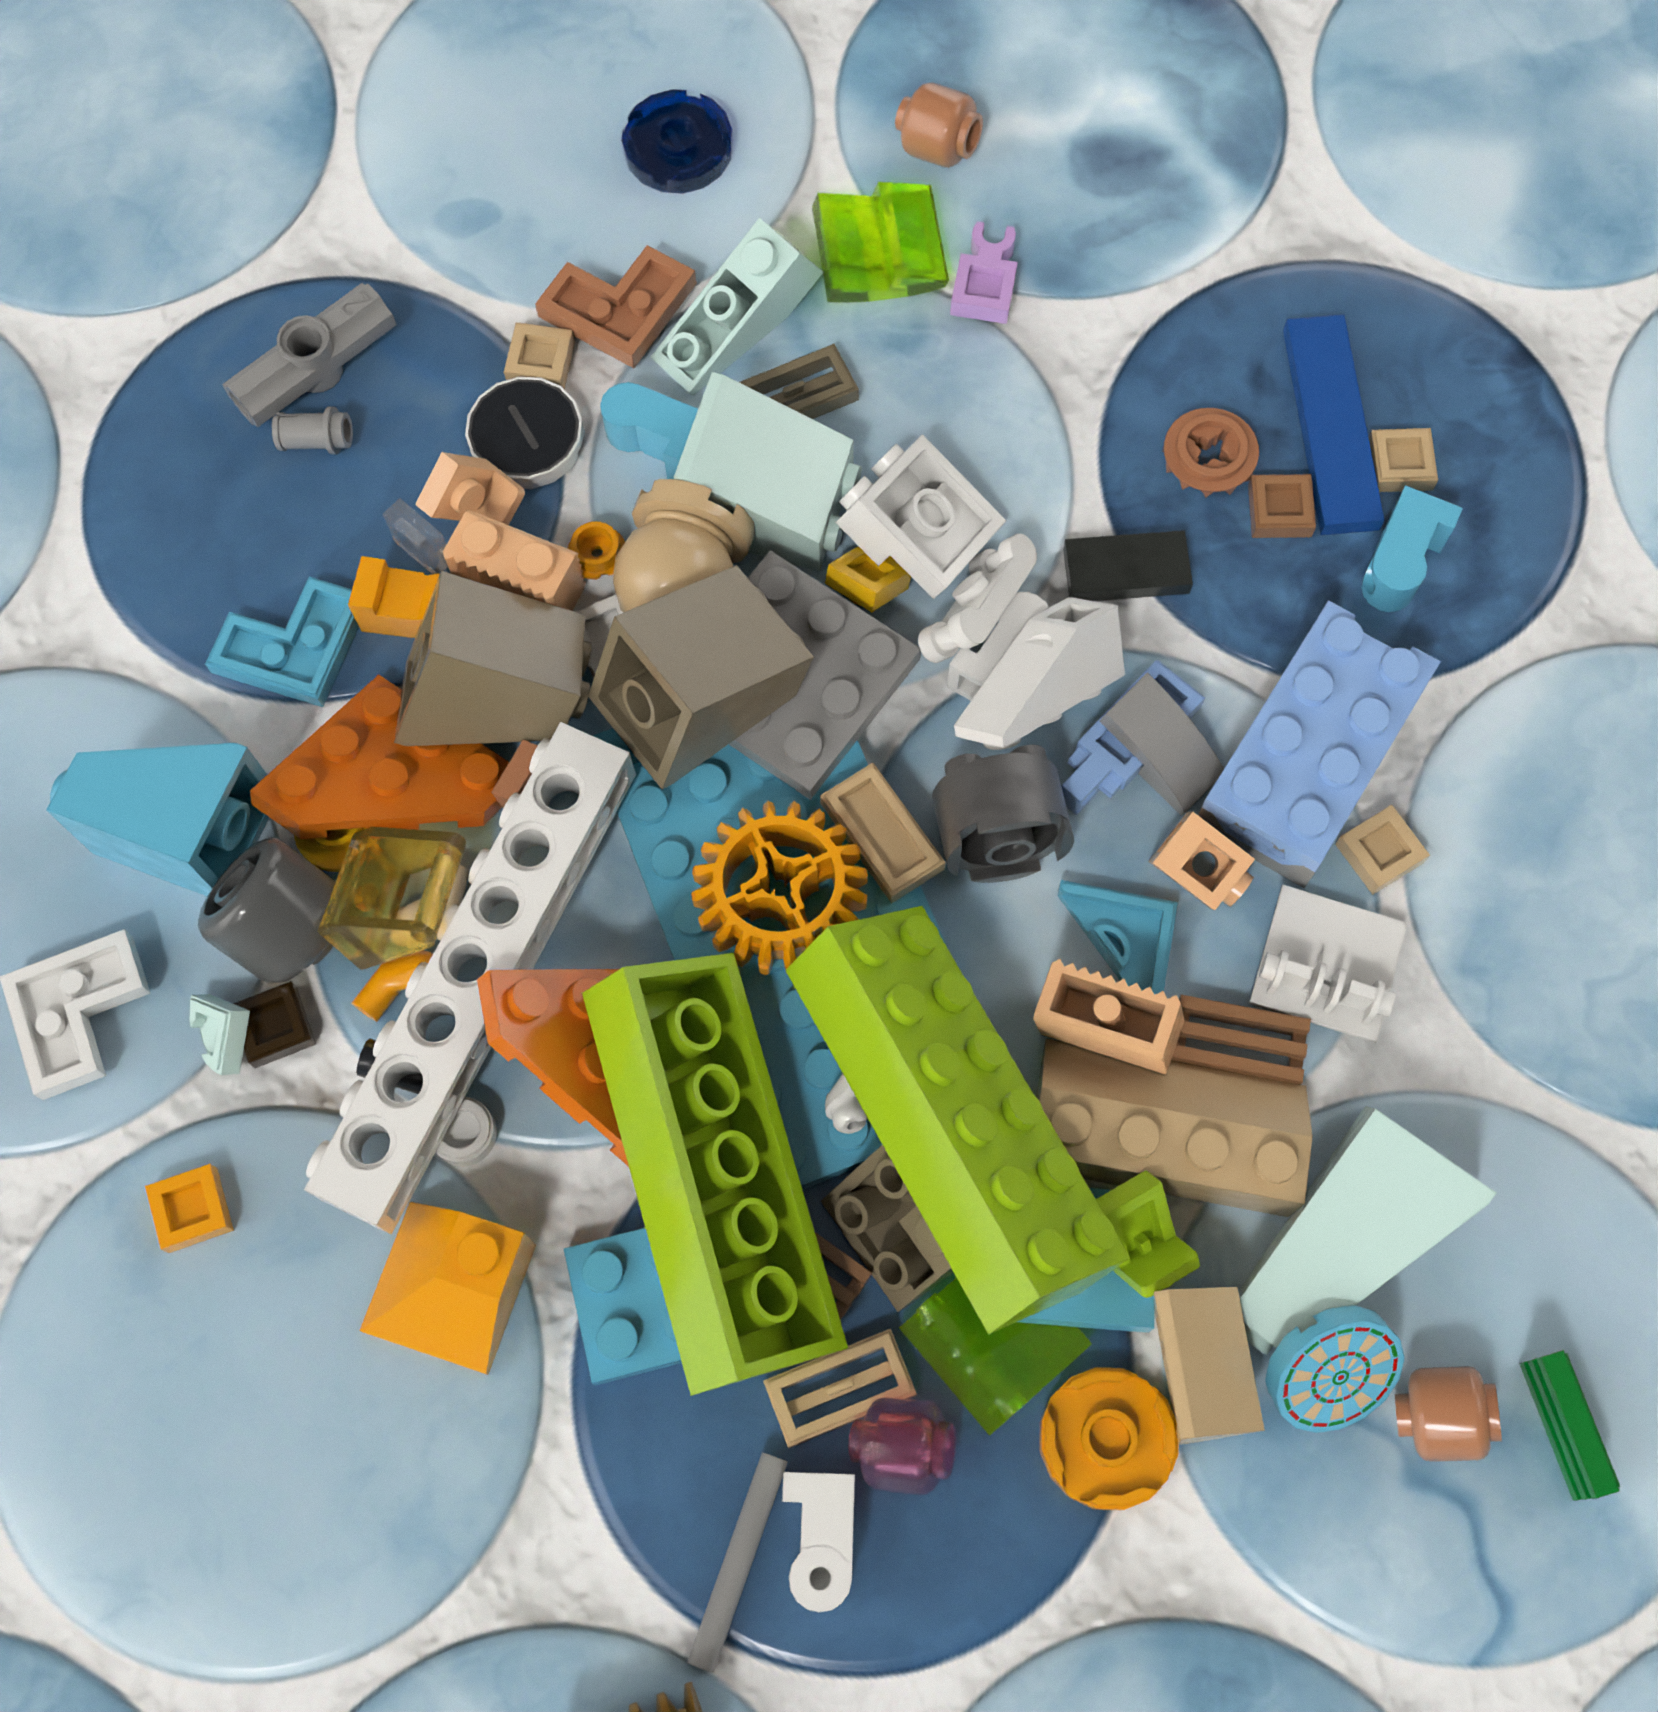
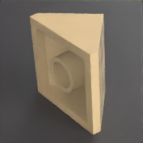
M1219 1287L1154 1291V1312L1171 1408L1177 1422L1178 1444H1190L1265 1431L1238 1288Z

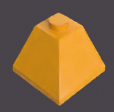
M409 1202L359 1331L489 1375L536 1244L524 1232L461 1211Z

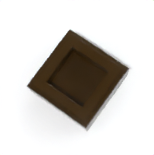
M292 981L233 1003L250 1010L244 1051L248 1063L253 1068H258L317 1045L298 988Z

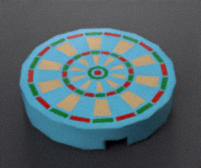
M1355 1305L1329 1308L1314 1315L1313 1317L1317 1321L1316 1324L1308 1327L1303 1333L1298 1327H1295L1284 1336L1269 1359L1265 1378L1268 1393L1281 1416L1297 1429L1319 1433L1340 1430L1360 1421L1386 1401L1400 1380L1405 1360L1400 1338L1374 1310Z

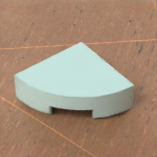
M211 994L191 995L190 1025L192 1028L200 1029L202 1041L207 1051L206 1054H201L205 1063L219 1075L240 1074L250 1010Z

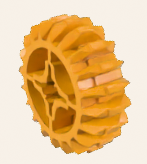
M767 800L763 805V818L754 820L752 813L742 807L741 811L738 812L741 827L738 830L729 824L720 822L719 826H717V834L722 844L704 842L701 847V853L708 863L695 865L692 871L694 881L702 886L691 893L694 907L705 910L698 917L701 930L704 932L717 930L712 942L718 952L728 950L736 945L734 955L737 965L740 967L746 965L754 954L758 955L759 972L764 975H768L771 972L773 959H783L784 969L786 970L797 959L796 957H799L828 926L859 920L852 912L865 910L867 907V894L858 889L868 882L867 869L854 866L860 860L858 845H842L846 838V829L841 823L823 831L825 813L820 808L811 813L807 820L801 819L800 804L795 800L788 806L787 816H776L774 803ZM775 847H794L806 851L808 854L796 858L786 857L780 854ZM752 855L757 870L755 875L740 885L741 892L726 898L728 884L734 871L746 858ZM768 868L771 870L775 880H784L785 887L790 882L792 908H790L784 895L776 896L775 889L770 894ZM832 878L834 890L829 903L821 914L809 923L805 916L803 902L812 893L819 891V883ZM748 917L752 922L763 917L774 918L780 921L787 931L763 930L752 926L743 919Z

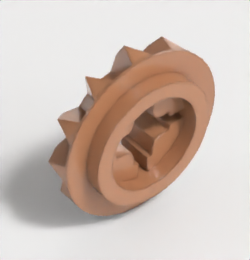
M1200 408L1185 413L1171 425L1166 434L1162 452H1164L1166 459V473H1173L1180 480L1182 490L1190 486L1201 490L1205 498H1207L1213 492L1225 491L1230 495L1237 486L1243 482H1249L1258 462L1259 445L1251 427L1239 416L1223 409ZM1220 440L1223 441L1219 460L1213 458L1207 464H1198L1201 453L1200 449L1208 450L1212 445L1216 446Z

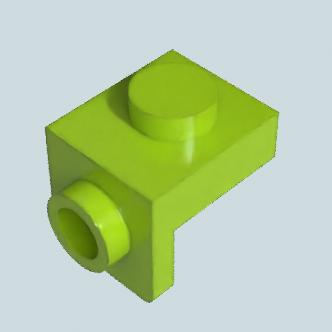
M1147 1170L1096 1199L1130 1256V1259L1113 1271L1142 1297H1152L1154 1291L1168 1288L1200 1267L1197 1252L1176 1236L1162 1182Z

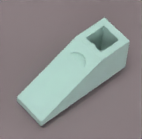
M759 218L650 358L688 393L695 395L708 384L711 372L722 373L787 319L824 272L786 238Z

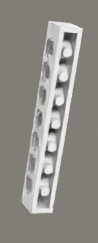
M562 722L558 725L551 740L544 738L535 749L529 767L532 775L521 794L515 792L506 802L499 820V826L502 829L492 848L482 849L474 860L468 878L471 884L460 906L454 904L445 913L438 928L437 939L440 942L428 963L421 962L412 973L405 991V996L408 998L407 1003L397 1021L390 1020L380 1031L373 1048V1056L376 1057L364 1081H355L347 1091L340 1108V1116L343 1119L331 1141L325 1140L317 1147L307 1166L306 1176L310 1179L304 1189L306 1192L391 1235L491 1049L487 1041L477 980L472 982L458 981L457 974L459 968L464 962L472 958H484L487 960V967L484 973L488 970H525L534 968L636 776L630 752ZM572 791L579 794L576 803L568 809L554 810L548 807L551 799L558 793ZM544 846L549 849L545 860L536 866L527 867L518 864L522 853L530 847ZM505 901L519 904L517 913L508 922L502 924L488 922L489 913L497 904ZM442 1015L455 1017V1027L447 1038L437 1042L426 1040V1030L435 1018ZM408 1074H421L423 1076V1086L419 1094L410 1101L396 1102L394 1099V1089L399 1080ZM388 1133L390 1147L387 1154L378 1162L364 1164L361 1156L364 1143L375 1134Z

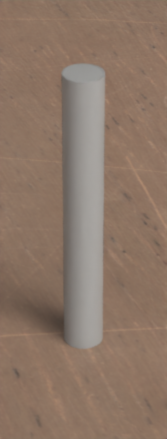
M763 1452L761 1453L687 1663L712 1673L715 1671L778 1492L783 1472H785L788 1463L785 1460Z

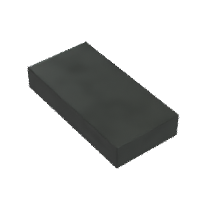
M1185 530L1065 539L1063 553L1069 597L1101 601L1190 594L1193 582Z

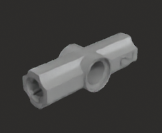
M361 283L316 317L305 315L288 320L278 332L276 346L222 385L245 418L252 425L259 427L305 392L318 393L333 388L342 376L343 364L396 326L395 319L380 295L368 283L366 285Z

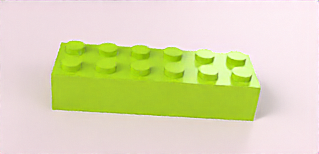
M923 906L828 926L785 970L988 1335L1080 1294L1130 1259L1126 1249L1115 1233L1112 1223L1102 1211L1079 1172L1076 1162L1069 1155L1043 1111L1040 1101L1033 1094L1008 1052L1005 1042L998 1035L975 996L970 983L962 974L943 942L937 927L930 920Z
M734 953L622 967L582 992L690 1395L693 1396L848 1349Z

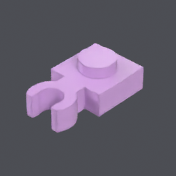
M978 221L972 230V255L962 253L960 255L950 315L1007 324L1018 262L1009 261L1014 252L1015 229L1012 226H1007L1005 237L1001 242L989 243L983 238L984 222Z

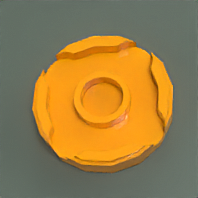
M1095 1367L1070 1377L1049 1398L1039 1423V1451L1050 1478L1070 1499L1094 1510H1125L1150 1500L1168 1480L1179 1455L1176 1433L1177 1422L1168 1400L1155 1386L1152 1387L1147 1380L1138 1377L1139 1375L1124 1368Z

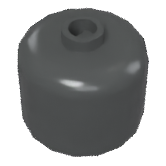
M268 838L258 841L247 848L220 876L201 907L198 929L208 943L260 980L267 983L287 982L302 973L311 964L319 963L330 952L336 942V932L344 916L346 895L334 879L286 843L277 838Z

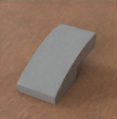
M1148 672L1099 720L1144 765L1140 769L1139 775L1181 816L1218 780L1224 770L1218 757L1194 723Z

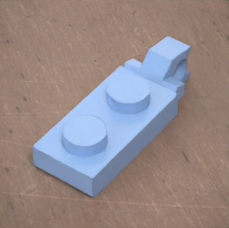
M1156 660L1108 711L1147 672L1173 698L1190 719L1202 707L1205 697L1160 661ZM1099 720L1077 742L1075 752L1068 759L1067 763L1076 771L1061 786L1066 807L1077 815L1097 795L1099 790L1111 799L1119 789L1123 791L1144 766Z

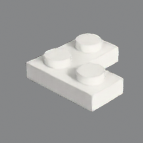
M125 929L0 976L33 1095L45 1100L106 1076L89 1017L151 994L134 938Z

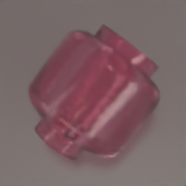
M883 1397L872 1402L864 1420H854L849 1436V1457L851 1462L860 1463L863 1479L871 1489L922 1496L932 1492L940 1479L947 1480L952 1474L956 1455L955 1425L952 1421H945L943 1412L936 1403L923 1400Z

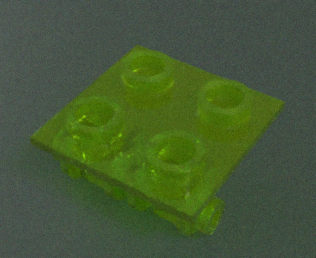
M957 1277L938 1294L934 1293L915 1310L916 1313L899 1327L901 1332L989 1436L1092 1345L1078 1327L1016 1322L988 1335Z

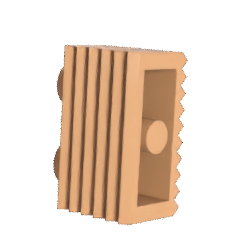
M471 510L465 511L443 550V555L451 574L573 611L585 588L586 581H584V575H582V565L579 564V553Z
M1058 959L1051 963L1033 1020L1036 1026H1038L1037 1029H1039L1041 1035L1166 1075L1184 1023L1181 1002L1177 995L1167 999L1164 991L1154 995L1151 987L1141 991L1138 983L1128 987L1125 979L1115 982L1112 975L1102 978L1099 970L1089 974L1086 967L1077 971L1073 963L1064 967L1061 959Z

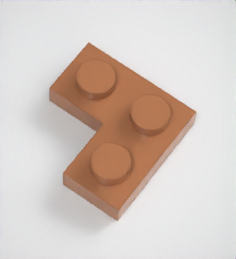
M647 245L616 287L567 262L537 300L535 306L539 318L558 328L572 330L574 337L635 368L696 286V274L694 269Z

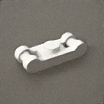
M1015 534L1003 540L999 544L997 551L986 549L976 554L969 562L970 576L963 580L953 591L952 596L956 601L943 620L924 628L919 633L918 645L921 653L927 660L933 663L944 661L955 655L959 648L970 649L987 639L1037 561L1035 546L1026 535Z

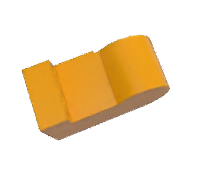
M361 556L348 607L362 632L415 638L440 574L425 575L423 572L388 567L385 559Z

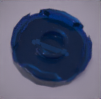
M671 89L652 94L634 106L628 115V124L622 131L621 142L629 171L642 184L660 192L684 194L705 188L723 174L732 157L733 132L727 113L712 98L700 94V98L687 96L686 90Z

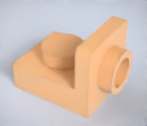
M442 452L415 505L431 518L460 521L465 511L471 510L509 525L525 495V490L487 459Z

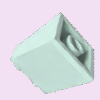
M711 372L674 479L688 481L712 489L708 500L724 507L732 514L736 504L744 508L754 521L755 535L748 553L765 557L771 550L793 565L820 571L827 550L836 552L843 534V530L835 523L841 517L839 512L842 505L839 501L860 481L862 466L854 464L853 439L723 374Z

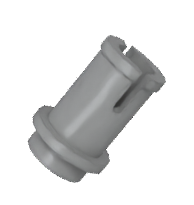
M327 407L324 413L285 414L284 412L275 413L276 416H273L272 437L275 447L279 451H287V449H326L329 454L338 455L342 448H350L352 445L353 427L351 418L347 412H339L336 407Z

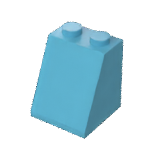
M238 743L77 752L68 770L63 771L54 781L50 793V803L46 811L92 854L207 896L230 864L247 848L258 842L270 817L252 806L250 790L268 774L248 747Z

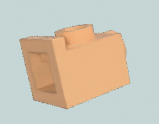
M1186 812L1148 861L1212 910H1216L1222 901L1231 907L1246 891L1254 878L1246 870L1255 859L1194 812ZM1200 852H1209L1215 859V868L1211 874L1199 876L1193 870V859Z

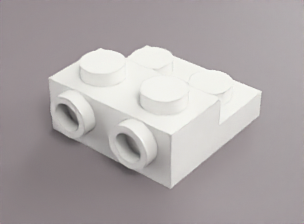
M922 434L906 451L896 443L871 468L879 478L873 484L864 476L839 501L847 511L835 523L878 566L891 556L934 599L949 586L1006 520Z

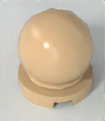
M658 479L654 481L651 491L645 492L641 489L632 511L634 524L637 529L632 531L615 557L613 584L620 610L624 613L733 567V563L741 562L748 554L755 535L752 518L738 504H736L732 514L724 507L709 501L712 489L688 481Z

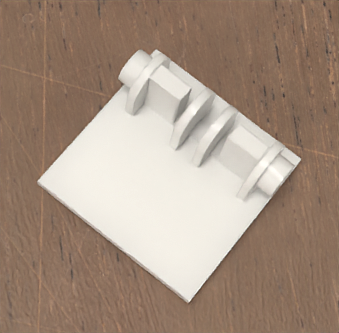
M1282 885L1249 1003L1278 1013L1311 1019L1313 1024L1376 1043L1383 1017H1389L1395 1002L1396 992L1390 990L1408 923Z

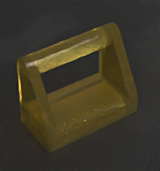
M373 826L354 833L317 932L360 970L431 948L435 944L466 847L465 838L455 832ZM431 868L414 920L396 919L410 875Z

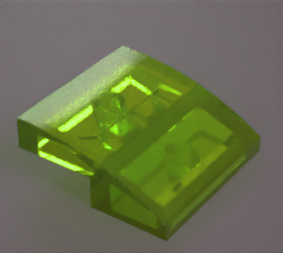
M878 182L872 196L817 193L812 205L821 266L824 272L823 278L827 302H871L909 297L946 287L949 277L931 185Z

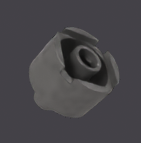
M1034 744L1024 745L1010 753L984 758L976 754H962L946 762L944 766L946 776L935 786L932 799L945 859L950 873L958 877V870L960 868L969 870L970 879L974 882L993 883L1010 881L1041 871L1039 859L1048 856L1054 851L1057 862L1070 852L1074 845V835L1057 768L1047 759L1045 749L1042 746Z

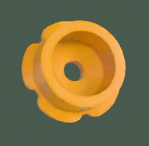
M592 521L581 525L575 530L567 549L579 553V564L582 565L581 570H583L582 575H584V578L597 580L601 578V575H614L615 557L625 541L622 535L610 525L599 521ZM601 549L603 552L600 556L595 557L591 554L593 550Z

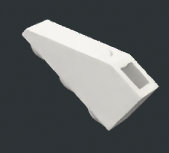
M1068 597L1030 618L954 724L955 736L983 743L984 747L992 750L1014 747L1021 742V738L1043 724L1059 720L1063 712L1083 700L1098 696L1101 693V689L1125 675L1118 605Z

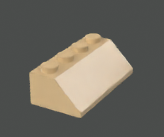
M1046 1038L1036 1097L1069 1155L1076 1162L1079 1172L1084 1179L1119 1186L1147 1170L1162 1182L1166 1195L1289 1217L1305 1204L1313 1138L1307 1088L1305 1085L1171 1061L1165 1075L1063 1041Z

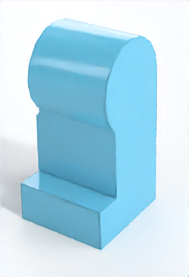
M618 383L609 388L602 397L600 407L606 437L610 444L621 451H642L644 454L665 463L667 479H674L698 409L635 383Z
M1405 485L1391 512L1363 577L1361 587L1363 596L1371 606L1380 611L1395 612L1409 605L1426 577L1427 564L1424 557L1426 550L1430 549L1437 553L1442 551L1456 526L1463 509L1462 507Z

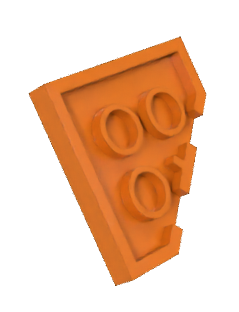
M378 674L250 790L251 804L300 839L326 838L327 830L366 828L367 834L419 831V824L457 821L458 828L484 826L502 808L491 792L509 762L481 743L404 746L394 743L402 690Z
M619 969L488 970L477 979L488 1044L508 1062L513 1058L520 1061L543 1082L539 1088L579 1124L587 1120L613 1143L610 1151L629 1167L582 992Z

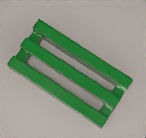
M1562 1350L1519 1363L1572 1500L1597 1499L1619 1492V1487L1621 1486L1568 1354Z

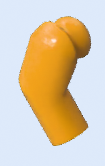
M421 949L385 960L351 1004L364 1015L378 1022L400 991L406 989L416 967L421 962L428 963L433 953Z

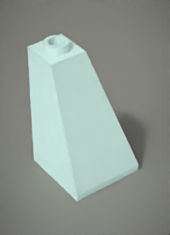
M1365 1106L1307 1190L1305 1204L1290 1215L1238 1291L1248 1343L1267 1355L1272 1347L1275 1346L1277 1348L1284 1336L1295 1327H1298L1303 1333L1308 1327L1316 1324L1317 1321L1314 1319V1315L1329 1308L1357 1305L1485 1208L1496 1195V1192L1377 1109Z

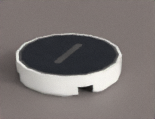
M516 377L496 383L478 397L469 411L465 436L472 457L487 459L524 489H534L554 483L570 471L579 457L578 451L581 448L582 442H584L585 433L576 401L562 386L538 377Z

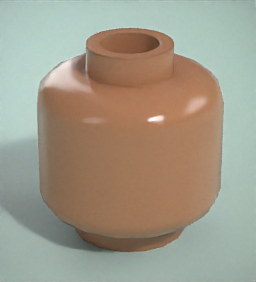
M929 82L921 85L912 97L906 96L903 98L896 113L895 127L898 131H901L902 147L906 153L914 158L949 168L958 164L962 158L968 159L973 155L981 137L983 117L980 113H977L976 103L969 94Z
M1459 1366L1415 1369L1409 1377V1393L1395 1394L1399 1437H1413L1416 1452L1425 1461L1482 1460L1488 1455L1491 1442L1502 1441L1496 1384H1484L1483 1377L1474 1367Z

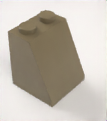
M736 565L614 616L588 697L659 787L664 789L674 784L794 698L814 656L806 648L802 638L789 628L768 603L764 593L754 586Z
M441 571L406 660L394 743L404 746L522 742L523 739L528 742L542 741L544 738L551 740L560 722L568 724L571 717L580 719L587 704L590 684L582 681V677L590 660L592 644L584 641L585 615Z

